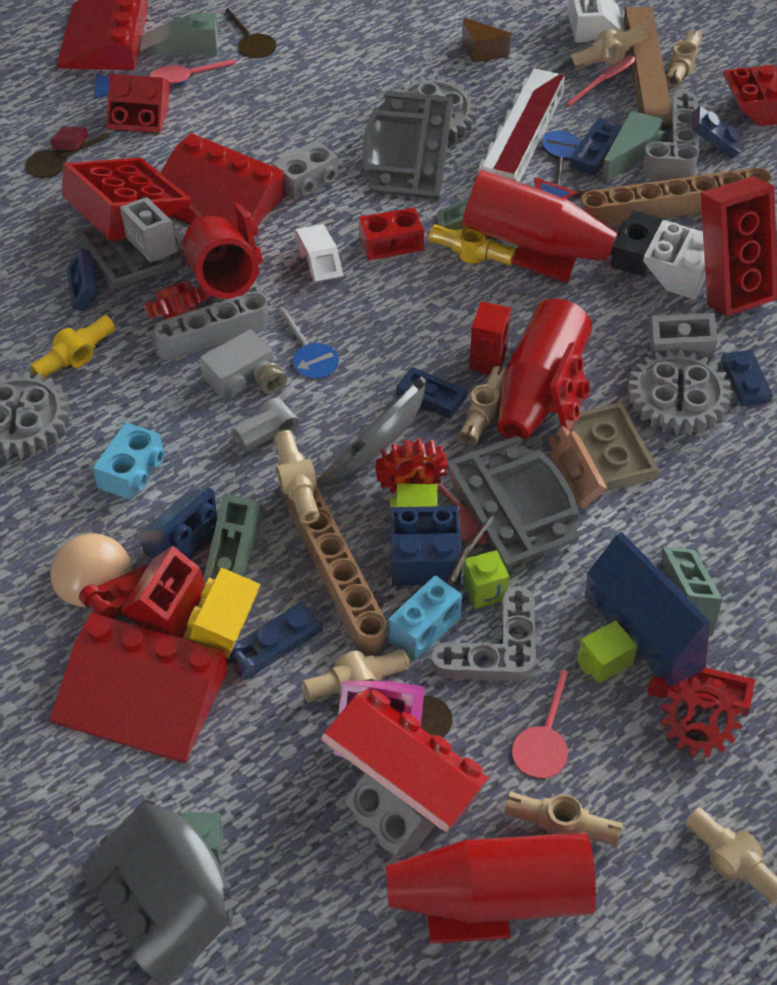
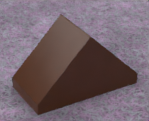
M468 18L463 19L462 42L473 63L509 56L512 33Z

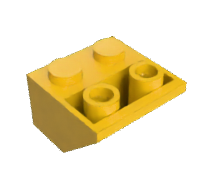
M221 567L216 579L208 578L201 594L202 599L199 605L194 607L188 620V628L183 639L223 650L225 658H229L261 584Z

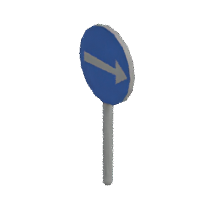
M280 307V313L302 345L294 354L293 365L295 371L305 378L317 380L334 374L339 365L337 352L326 344H308L286 309Z

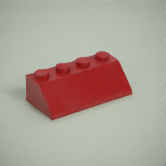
M368 689L357 694L325 731L321 740L447 833L467 812L489 777L482 773L483 768L477 762L467 757L463 759L451 750V744L438 735L431 736L420 728L421 723L414 716L406 712L401 714L390 706L391 702L384 694Z

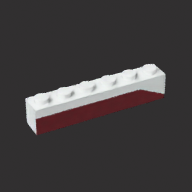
M534 68L529 78L524 79L521 93H517L515 96L513 109H508L504 126L500 125L498 128L495 143L491 142L489 145L486 160L482 159L480 162L478 174L483 169L512 180L516 179L517 182H520L562 98L565 75Z

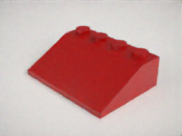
M79 0L74 2L61 46L57 68L135 70L141 36L144 32L149 9L148 0Z
M190 133L174 148L160 172L191 198V205L170 216L189 225L200 217L217 216L230 221L238 230L234 207L236 203H240L246 211H250L251 218L255 217L258 225L285 197L283 170L193 133Z
M143 158L63 163L62 196L112 241H122L126 237L120 207L147 197L167 217L191 205V198Z
M90 613L75 641L49 720L51 723L186 763L227 675L225 653L220 649Z

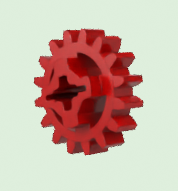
M188 280L155 291L156 298L146 302L143 306L148 318L163 315L164 320L199 309L198 303L209 299L210 294L200 284L191 286Z
M420 438L415 442H409L407 439L404 440L402 446L392 444V451L383 450L381 452L382 458L375 460L377 481L380 482L382 489L389 487L390 493L397 491V483L440 484V476H447L446 468L448 463L446 454L443 453L442 446L435 447L432 440L423 444Z
M697 676L692 678L690 687H687L683 681H680L678 683L679 694L673 691L667 693V697L672 701V705L662 704L661 707L663 712L669 714V717L661 720V726L671 727V730L666 735V739L670 740L676 737L679 740L676 746L678 751L685 746L690 747V757H694L698 750H702L705 758H710L711 748L714 747L722 754L725 751L724 740L731 744L736 741L734 735L730 733L731 730H740L742 728V724L734 721V717L742 714V709L732 708L731 705L737 699V696L734 694L726 697L723 693L727 685L724 683L717 689L712 687L713 678L708 677L705 685H700ZM696 693L711 695L716 700L712 702L701 700ZM683 701V705L687 710L686 716L677 723V707ZM695 709H698L701 713L710 712L715 709L707 719L708 725L704 726L702 722L688 725L696 714ZM725 712L726 725L720 734L716 722L718 716ZM693 732L703 735L707 741H695L686 735Z

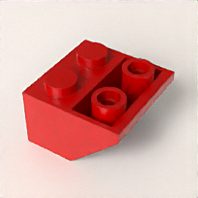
M776 65L724 70L723 76L739 108L759 126L777 124Z
M110 74L106 129L161 133L169 107L170 82L163 77Z
M171 546L152 559L120 612L140 627L183 639L188 628V620L194 607L199 605L202 599L201 594L205 587L200 567L175 547Z

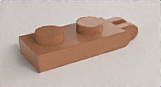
M562 426L558 430L560 438L553 434L548 439L553 448L549 451V455L571 488L577 506L583 509L601 495L607 487L578 434L574 431L570 433L566 427Z

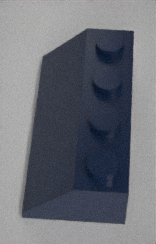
M622 532L617 534L587 572L585 597L591 607L597 608L606 617L608 624L614 621L619 623L637 645L636 653H639L646 660L654 675L664 678L671 687L706 668L711 621Z

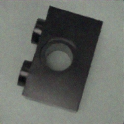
M632 210L627 221L622 220L620 224L618 239H615L610 252V256H612L611 267L644 277L648 270L647 265L643 261L644 256L662 220L666 219Z

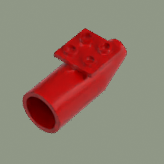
M483 169L479 172L473 185L462 219L463 227L519 246L512 264L568 283L577 259L607 261L617 236V232L566 198Z
M240 203L234 204L238 230L230 221L217 216L200 217L192 221L183 237V255L192 272L207 293L220 299H232L246 293L254 284L257 275H260L259 265L263 264L261 249L259 246L256 247L254 236L258 235L255 217L251 218L250 211H246Z
M547 299L536 306L503 376L497 428L505 439L518 436L525 441L551 412L558 414L561 427L564 426L569 431H571L574 422L579 419L581 405L584 399L588 398L590 392L589 380L585 379L582 354L592 333V322L587 313L578 305L563 299Z
M586 832L463 840L386 865L388 907L426 914L428 917L430 944L510 939L509 921L587 916L594 915L595 868L591 843Z

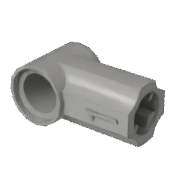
M272 398L263 404L259 414L232 427L231 432L236 445L242 452H248L274 438L278 432L289 430L294 435L300 426V420L282 399Z

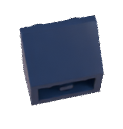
M207 487L186 492L139 533L143 553L153 559L173 546L192 560L194 554L202 546L212 543L217 523L214 490Z
M459 506L390 507L392 586L425 585L435 575L450 585L448 579L462 552ZM462 568L453 585L461 584Z

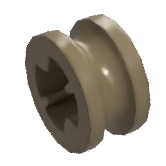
M268 363L257 371L255 381L261 386L264 393L272 394L281 390L286 385L287 376L278 364Z

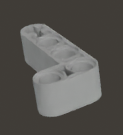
M680 91L674 95L671 107L670 142H651L646 146L642 166L645 176L653 179L669 180L695 175L699 154V136L692 130V112L698 108V99L695 94Z
M255 280L252 287L239 297L227 299L157 323L153 330L157 355L164 360H173L228 342L250 329L254 332L265 329L269 322L267 299L257 281Z

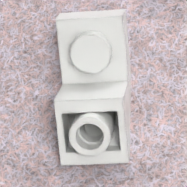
M324 224L294 230L301 259L307 258L313 283L344 276L337 246Z

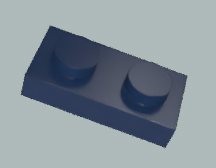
M699 106L692 112L693 131L730 158H734L740 153V135L734 127L727 126L719 120L715 113L708 112L702 106Z
M80 247L66 269L72 308L84 311L88 304L95 300L98 294V285H96L95 266L92 262L91 251Z
M752 350L722 354L721 363L741 406L771 402L773 393Z
M411 367L396 386V395L401 396L422 376L426 382L420 406L452 419L466 400L467 390Z

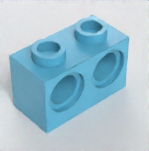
M125 422L93 467L97 488L132 500L138 490L141 491L145 488L149 474L154 467H159L163 461L165 452L162 448L160 434Z
M435 575L388 619V642L397 649L403 648L407 656L416 661L461 618L462 594Z

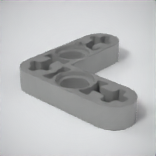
M518 586L512 587L504 593L502 604V644L441 643L432 652L431 665L435 674L450 679L521 681L531 677L534 673L536 661L535 600L531 591ZM514 600H521V615L515 616ZM513 628H523L527 631L528 636L523 639H516L509 634V631ZM516 650H522L523 667H516ZM444 656H451V665L444 664ZM463 656H468L467 666H463ZM479 656H486L493 661V664L488 668H480L473 661Z

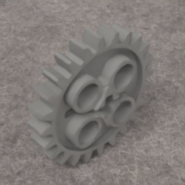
M431 75L430 80L420 76V82L410 79V86L402 83L401 89H395V92L453 97L449 138L454 142L457 141V135L465 137L466 131H472V125L476 123L478 107L475 104L476 98L471 97V90L464 91V84L455 86L454 79L450 82H445L444 76L439 81L435 79L434 75Z
M667 350L666 357H662L661 354L656 352L654 360L645 357L643 364L637 363L635 372H631L627 393H629L628 403H633V412H641V421L651 419V428L660 424L662 425L663 433L669 428H674L675 435H679L680 430L685 429L690 436L692 435L693 428L704 433L706 425L715 428L717 420L723 421L724 414L728 413L732 391L729 388L731 383L730 381H724L725 372H717L718 364L706 365L707 357L699 361L696 360V353L694 352L689 357H685L683 350L679 351L678 356H674L670 350ZM678 373L683 375L680 411L676 410Z
M13 372L11 379L8 380L5 376L0 375V453L4 452L6 459H10L13 453H18L19 458L23 459L25 451H30L35 456L37 453L36 448L49 449L48 441L58 443L57 433H66L65 425L70 424L69 414H71L67 394L62 392L61 385L54 386L52 378L43 382L42 374L40 373L34 379L30 377L29 372H26L23 378H18L17 373Z

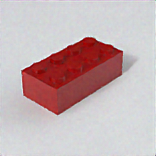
M752 176L700 192L707 304L727 317L777 300L774 185Z

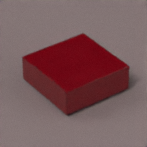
M62 126L50 141L53 149L77 151L89 135L86 127Z

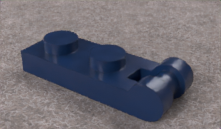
M598 118L571 156L569 167L595 175L604 163V159L623 125L618 123L612 125L608 123V120Z
M301 601L241 640L236 641L229 658H225V660L236 666L235 671L242 680H247L321 633L323 625ZM252 652L255 656L252 658L245 655Z

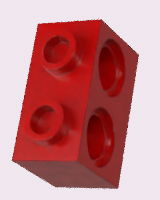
M415 207L359 217V239L368 261L424 251V227Z
M480 302L471 327L469 370L477 371L481 374H491L492 368L498 366L501 371L508 351L511 307Z

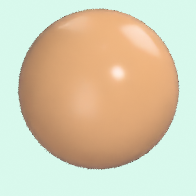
M87 533L76 536L61 546L52 561L50 579L55 593L62 600L75 606L86 607L78 597L84 587L90 584L95 586L103 584L133 571V566L128 553L116 540L102 534Z

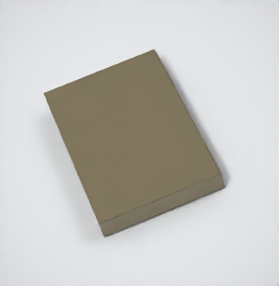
M623 402L580 412L579 419L574 422L570 433L574 431L582 440L607 487L605 491L659 478L660 471Z

